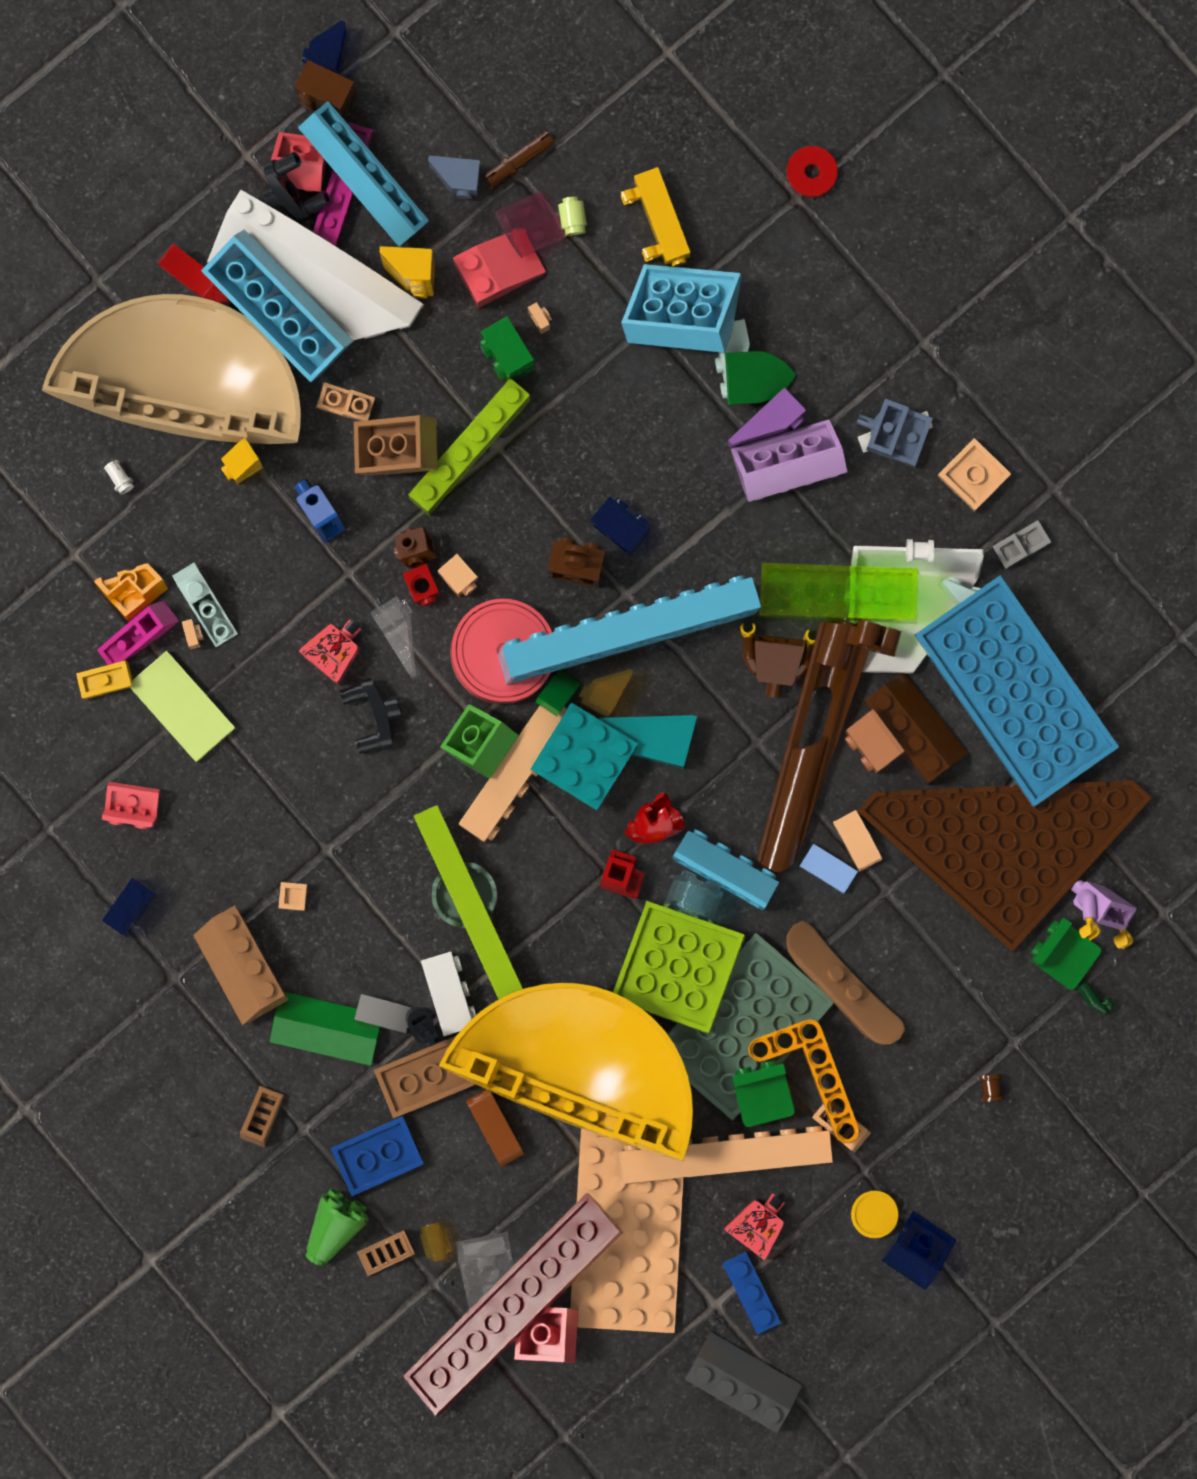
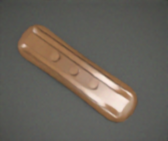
M804 921L794 924L787 934L786 947L788 953L800 969L834 1002L855 1027L872 1042L880 1045H890L899 1040L905 1031L901 1019L850 971L812 925Z

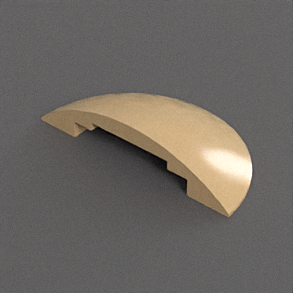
M182 294L145 296L120 303L99 313L80 327L62 346L51 364L42 391L97 414L171 434L239 443L242 439L246 438L247 442L251 444L297 443L299 439L301 419L299 393L295 378L283 354L245 315L218 302L196 296Z

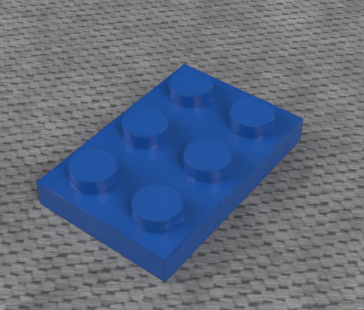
M403 1116L331 1148L351 1196L424 1164Z

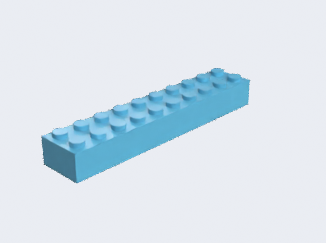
M744 575L729 579V583L720 586L719 582L709 584L701 592L695 593L694 589L680 593V596L676 599L670 600V596L655 600V603L651 606L646 607L645 603L634 605L626 613L621 614L620 610L609 612L598 621L595 620V617L580 621V624L573 628L570 627V624L555 628V631L548 635L545 634V631L530 635V638L523 642H520L519 638L507 641L498 653L506 685L752 616L761 608L753 578L745 579Z

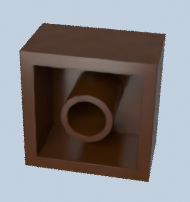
M307 60L294 86L297 100L300 101L299 104L310 111H313L314 108L318 110L329 101L344 120L357 96L353 81Z

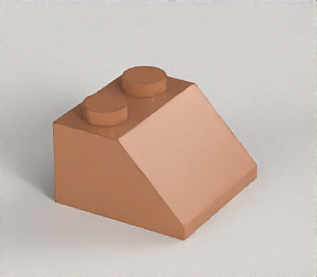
M874 709L845 731L847 735L845 741L853 751L857 749L863 756L860 761L869 772L873 770L877 774L904 752V749Z

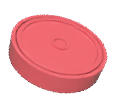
M494 599L477 605L462 618L452 638L450 656L457 679L469 693L485 702L513 704L529 698L542 687L550 673L506 685L498 653L507 641L519 638L520 642L529 639L530 635L545 631V634L548 635L552 633L551 628L539 612L517 600Z

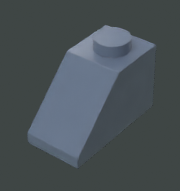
M429 155V167L452 194H456V197L460 199H471L472 196H478L480 160Z

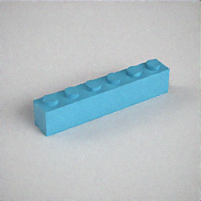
M329 101L298 127L398 246L402 245L429 221Z

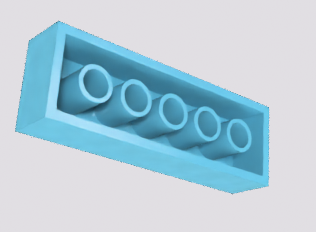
M245 230L234 235L201 270L310 382L318 378L353 342L337 323Z

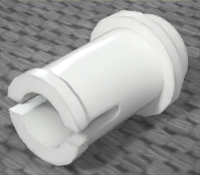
M118 460L112 461L104 467L115 484L114 489L116 492L119 491L120 494H125L134 487L132 484L133 479L128 478Z

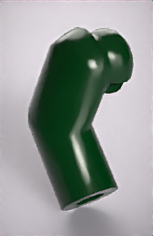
M1089 982L1084 983L1078 988L1088 1006L1099 1014L1107 1015L1109 1011L1114 1009V1004L1110 998L1105 997L1101 1001Z

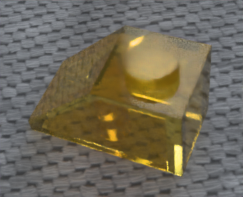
M628 669L594 679L591 685L586 683L579 695L583 699L581 705L604 718H610L633 676V671Z

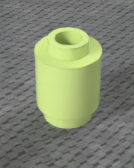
M578 197L562 199L563 203L559 204L558 208L562 230H565V235L572 236L585 233L587 221L584 202L578 201Z

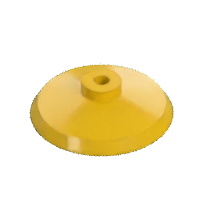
M869 1191L860 1195L852 1206L851 1218L853 1225L858 1232L869 1238H881L888 1235L895 1228L898 1221V1208L895 1201L888 1194L881 1191Z

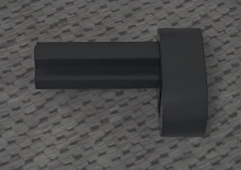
M413 1007L408 1010L405 1020L413 1038L419 1043L435 1045L434 1039L438 1038V1035L428 1012L421 1007ZM423 1015L425 1017L418 1024L411 1022Z

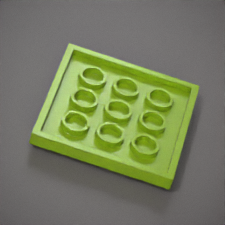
M646 901L613 993L626 998L647 1013L710 1034L745 935Z

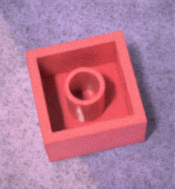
M548 1307L516 1339L514 1359L575 1363L578 1310Z

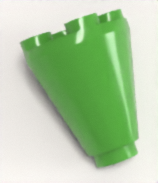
M330 1188L328 1193H324L319 1201L306 1247V1258L319 1266L329 1262L369 1220L365 1214L367 1209L365 1205L355 1200L350 1202L343 1198L344 1195L340 1191Z

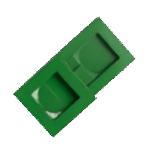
M559 670L538 696L536 703L557 717L579 689L581 683L564 671Z

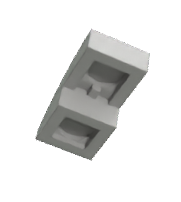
M1037 520L992 547L1005 569L1049 545L1052 541L1040 521Z
M361 994L354 1020L406 1033L408 1026L405 1018L411 1007Z

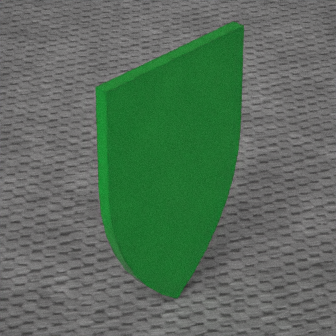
M766 352L725 353L728 405L760 403L771 400L781 390L786 389L796 376L784 361Z

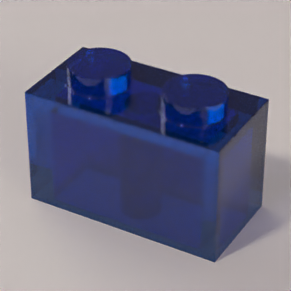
M609 496L591 518L590 524L631 556L650 533V528L647 527L649 522L641 515L636 514L634 516L627 511L629 506L618 497L614 500Z
M131 878L102 921L121 935L127 937L157 894L136 879Z

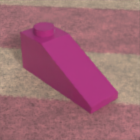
M165 601L149 605L97 650L107 665L127 661L165 634L179 621Z

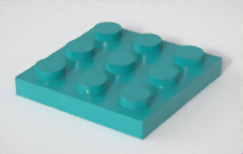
M571 703L530 770L597 811L638 743Z

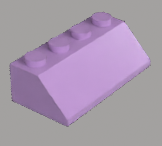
M830 420L731 449L748 502L847 473L843 449Z

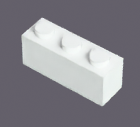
M452 952L422 960L421 963L443 1036L446 1037L459 1033L476 1016L474 1006L468 1007L466 997L470 996L466 981L461 982L458 972L463 971L459 957H453Z

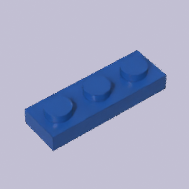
M746 1251L723 1262L722 1264L757 1335L780 1324L781 1322Z

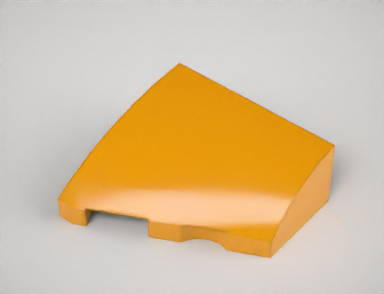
M148 563L137 566L130 571L117 572V577L104 581L102 578H98L94 581L97 587L128 622L168 590L164 580Z

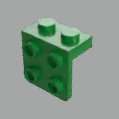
M1061 918L1059 921L1054 920L1048 927L1046 932L1049 935L1045 941L1041 942L1039 940L1032 949L1031 954L1034 956L1030 962L1067 989L1073 990L1098 958L1101 948L1088 938H1082L1080 932L1071 927V922Z
M777 1060L762 1063V1069L752 1071L751 1067L736 1070L737 1076L731 1077L743 1124L746 1127L790 1117L794 1114V1107L785 1076L784 1064L778 1065Z

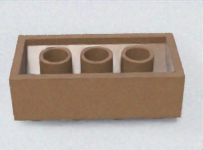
M235 905L210 919L193 935L243 1026L289 1000L240 910Z

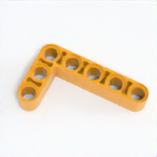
M811 1019L756 1038L750 1043L748 1054L753 1061L759 1063L802 1048L836 1139L841 1143H850L858 1137L859 1128L822 1028L818 1022ZM806 1025L814 1026L817 1031L816 1037L806 1039L802 1034L803 1027ZM788 1034L792 1038V1045L789 1048H781L777 1042L779 1035ZM757 1043H763L767 1047V1055L761 1058L755 1056L752 1050L753 1046ZM819 1049L826 1054L824 1063L816 1064L813 1062L811 1055L814 1050ZM825 1074H830L835 1079V1085L831 1089H826L821 1085V1077ZM833 1099L843 1101L844 1110L842 1113L835 1114L831 1111L830 1103ZM842 1124H849L853 1127L854 1133L851 1138L845 1139L839 1134Z

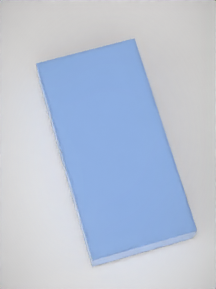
M815 844L812 845L800 864L801 868L843 894L858 872Z

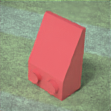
M522 227L476 245L453 257L454 265L478 309L546 273Z

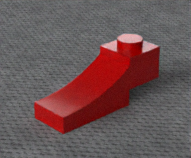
M175 244L169 247L157 263L159 267L194 295L225 306L230 305L231 301L201 271L204 267Z

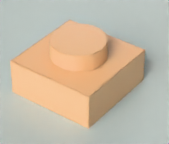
M537 302L529 306L528 313L539 332L543 334L550 330L549 321L552 319L546 308H540Z
M192 619L183 621L182 625L188 647L191 650L201 647L199 640L204 638L200 624L195 625Z
M281 882L278 908L305 911L308 885Z

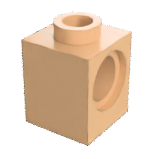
M458 554L438 570L440 577L458 597L462 594L465 596L469 595L477 587L475 583L478 581V577Z

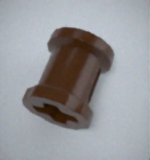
M1002 1074L979 1076L983 1089L981 1102L1004 1100V1096L1001 1095L1000 1079L1003 1078Z

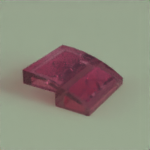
M538 191L495 211L504 233L521 258L566 237L556 213L551 214L542 191Z

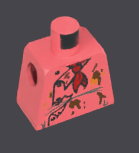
M351 620L340 631L332 624H329L305 644L299 652L339 685L360 650L352 640L361 631V628Z
M773 1193L764 1205L753 1200L725 1226L724 1230L765 1260L784 1225V1222L776 1215L785 1202Z

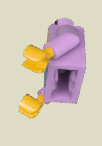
M1082 880L1075 882L1072 887V892L1076 895L1073 903L1083 911V920L1087 923L1079 929L1081 937L1086 938L1088 936V939L1092 940L1100 934L1098 924L1119 929L1120 934L1113 938L1117 948L1124 949L1133 943V937L1126 928L1129 927L1128 923L1137 908L1105 886Z

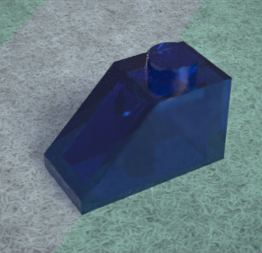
M340 21L312 39L309 49L304 48L302 63L306 64L307 60L338 74L347 32L346 22Z

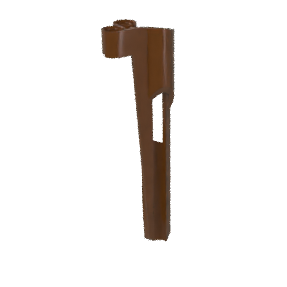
M861 619L858 620V623L849 621H825L819 623L757 856V861L764 869L779 873L796 862L868 653L872 651L895 657L901 631ZM827 686L830 688L833 697L822 738L812 745L798 747L812 694L817 688Z

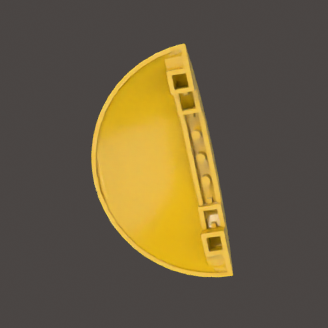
M553 983L529 987L511 993L495 1001L471 1019L454 1038L439 1064V1067L480 1087L567 1124L644 1151L684 1161L689 1146L693 1120L692 1092L684 1063L667 1033L649 1014L631 1001L611 991L576 983Z

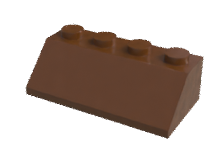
M905 673L899 674L864 700L863 705L869 712L872 709L875 710L904 749L902 755L926 785L967 754L964 747Z

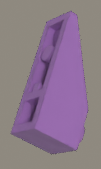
M784 388L728 440L727 445L733 448L784 433L790 428L795 430L804 422L805 419L802 416L805 415L806 409Z

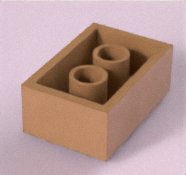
M417 415L354 422L355 474L378 476L437 470L436 418Z

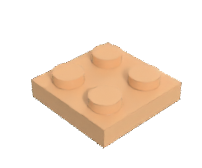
M974 438L938 474V477L975 512L1011 473Z

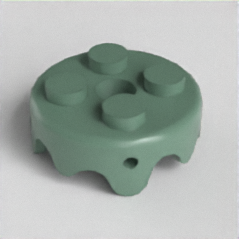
M464 863L490 917L497 902L495 882L490 874L481 866L474 863ZM439 874L432 886L433 906L437 914L445 922L458 928H465L441 874Z

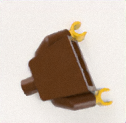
M742 623L740 626L741 635L744 637L742 639V656L750 673L756 675L758 682L767 683L766 696L780 697L782 685L792 686L795 680L801 679L807 672L815 640H811L808 637L810 629L806 631L803 640L757 635L754 623H752L753 630L747 633L744 631Z

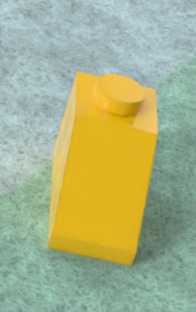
M246 438L242 439L221 458L224 463L221 470L229 481L234 479L237 484L263 468Z

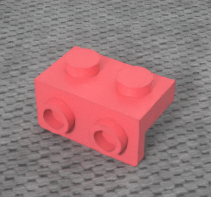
M109 782L102 820H106L114 825L132 824L140 829L154 827L158 818L161 790Z

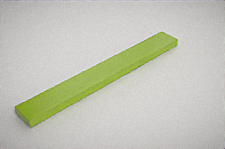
M436 805L414 815L415 821L498 999L523 990L438 806Z

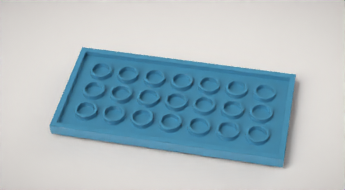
M1001 575L914 634L1032 807H1035L1119 748Z

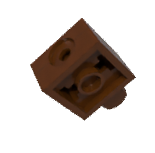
M560 538V541L554 540L547 569L548 578L599 588L605 551L600 550L601 546L592 543L580 546L575 545V540Z

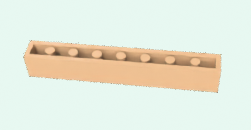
M822 1126L806 1127L805 1133H796L795 1128L780 1130L781 1135L770 1136V1131L755 1132V1138L744 1139V1134L728 1135L729 1140L718 1141V1136L702 1138L703 1143L692 1144V1139H690L684 1161L626 1145L624 1146L625 1151H618L621 1183L831 1163L833 1161L830 1132L822 1131Z

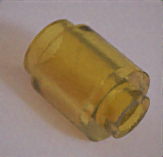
M441 1222L420 1227L422 1232L420 1238L426 1259L432 1257V1261L436 1262L448 1258L447 1253L452 1250L445 1227L442 1228Z

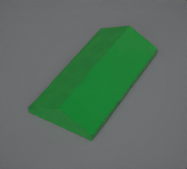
M285 992L289 1000L277 1006L270 1037L271 1043L372 1066L380 1026L354 1020L357 1008Z

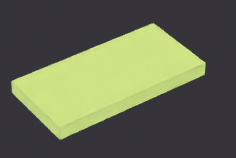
M167 650L133 679L134 687H130L132 691L196 763L236 729Z

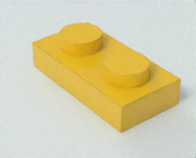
M121 661L76 673L82 699H89L134 687L128 661Z

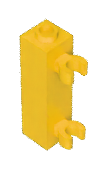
M657 167L635 175L634 184L636 188L621 192V199L624 206L639 199L642 202L657 245L642 249L645 262L662 256L665 266L679 267L687 263L686 259L690 258V250L659 168Z

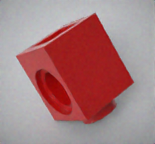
M427 564L403 573V577L416 605L421 603L423 607L436 601L435 597L439 596V591ZM422 580L428 582V591L425 593L417 592L415 590L417 582Z

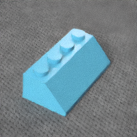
M696 829L693 833L688 831L672 859L763 911L779 884L775 880L776 875L764 868L761 872L753 868L754 862L740 855L739 859L729 854L731 849L719 842L716 846L707 841L708 836Z

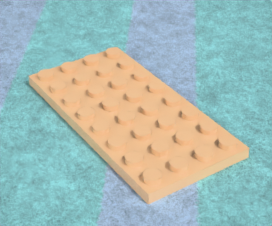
M581 1129L577 1202L586 1193L591 1194L623 1231V1234L572 1283L570 1309L578 1310L577 1327L675 1333L683 1178L621 1183L618 1151H625L624 1146L626 1144Z

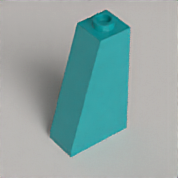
M697 716L599 718L602 722L638 743L631 756L684 769Z

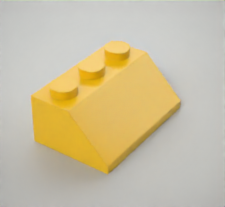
M380 246L383 268L406 293L412 295L415 299H427L428 296H434L435 262L432 249Z

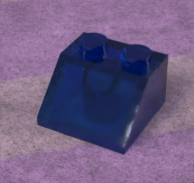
M912 1211L890 1244L882 1262L926 1290L940 1273L957 1240Z

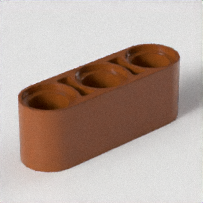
M484 1089L465 1100L501 1167L525 1155L491 1091Z

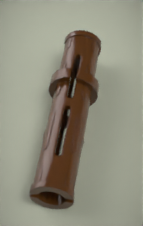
M544 131L510 157L502 158L500 164L483 174L484 179L487 183H490L489 186L491 188H494L508 176L513 177L517 174L516 171L555 144L552 137L548 136L547 131Z

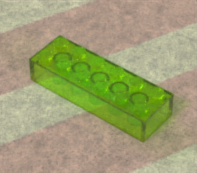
M762 563L761 608L759 609V615L761 618L856 622L861 619L869 622L917 624L920 572L918 568Z

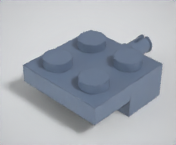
M885 399L881 411L875 419L860 414L857 424L871 429V438L866 449L867 451L915 468L933 418L909 410V407Z

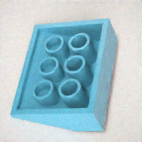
M644 264L621 322L627 342L725 353L733 330L742 278L741 273Z

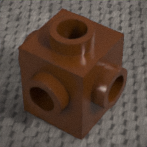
M424 527L407 529L402 534L394 536L396 546H394L395 556L398 561L404 563L408 568H417L424 565L425 562L437 559L433 536Z

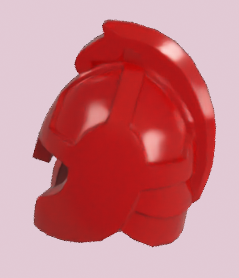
M661 793L656 796L653 802L645 803L641 806L635 820L628 823L627 829L624 832L634 842L653 844L669 839L685 829V821L680 811L671 806L668 794Z

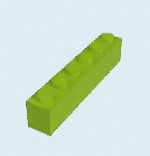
M510 378L437 461V470L428 471L408 494L409 499L430 516L529 403L530 394Z

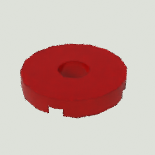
M806 146L797 150L790 157L786 168L788 183L797 194L806 198H818L833 188L837 179V164L834 157L827 150L817 146ZM808 166H815L819 170V175L816 178H808L805 175V169Z

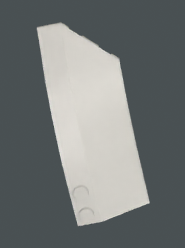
M240 190L225 215L207 261L209 263L234 235L245 230L352 340L367 339L385 334V332L390 330L408 328L424 306L421 302L358 260Z

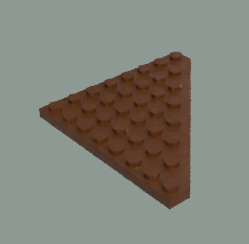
M1133 780L1067 783L1035 807H1032L1018 785L875 791L857 812L1005 947L1013 952L1152 797Z

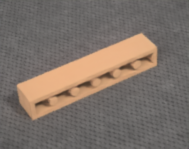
M538 707L492 777L487 781L459 822L460 827L484 843L488 839L493 841L501 829L497 826L501 819H508L515 809L512 803L516 797L522 798L530 787L527 781L531 775H538L531 771L530 768L567 708L564 707L556 717L543 707Z

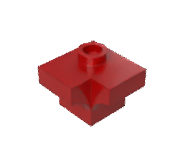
M612 849L599 888L637 900L645 873L634 868L636 857Z

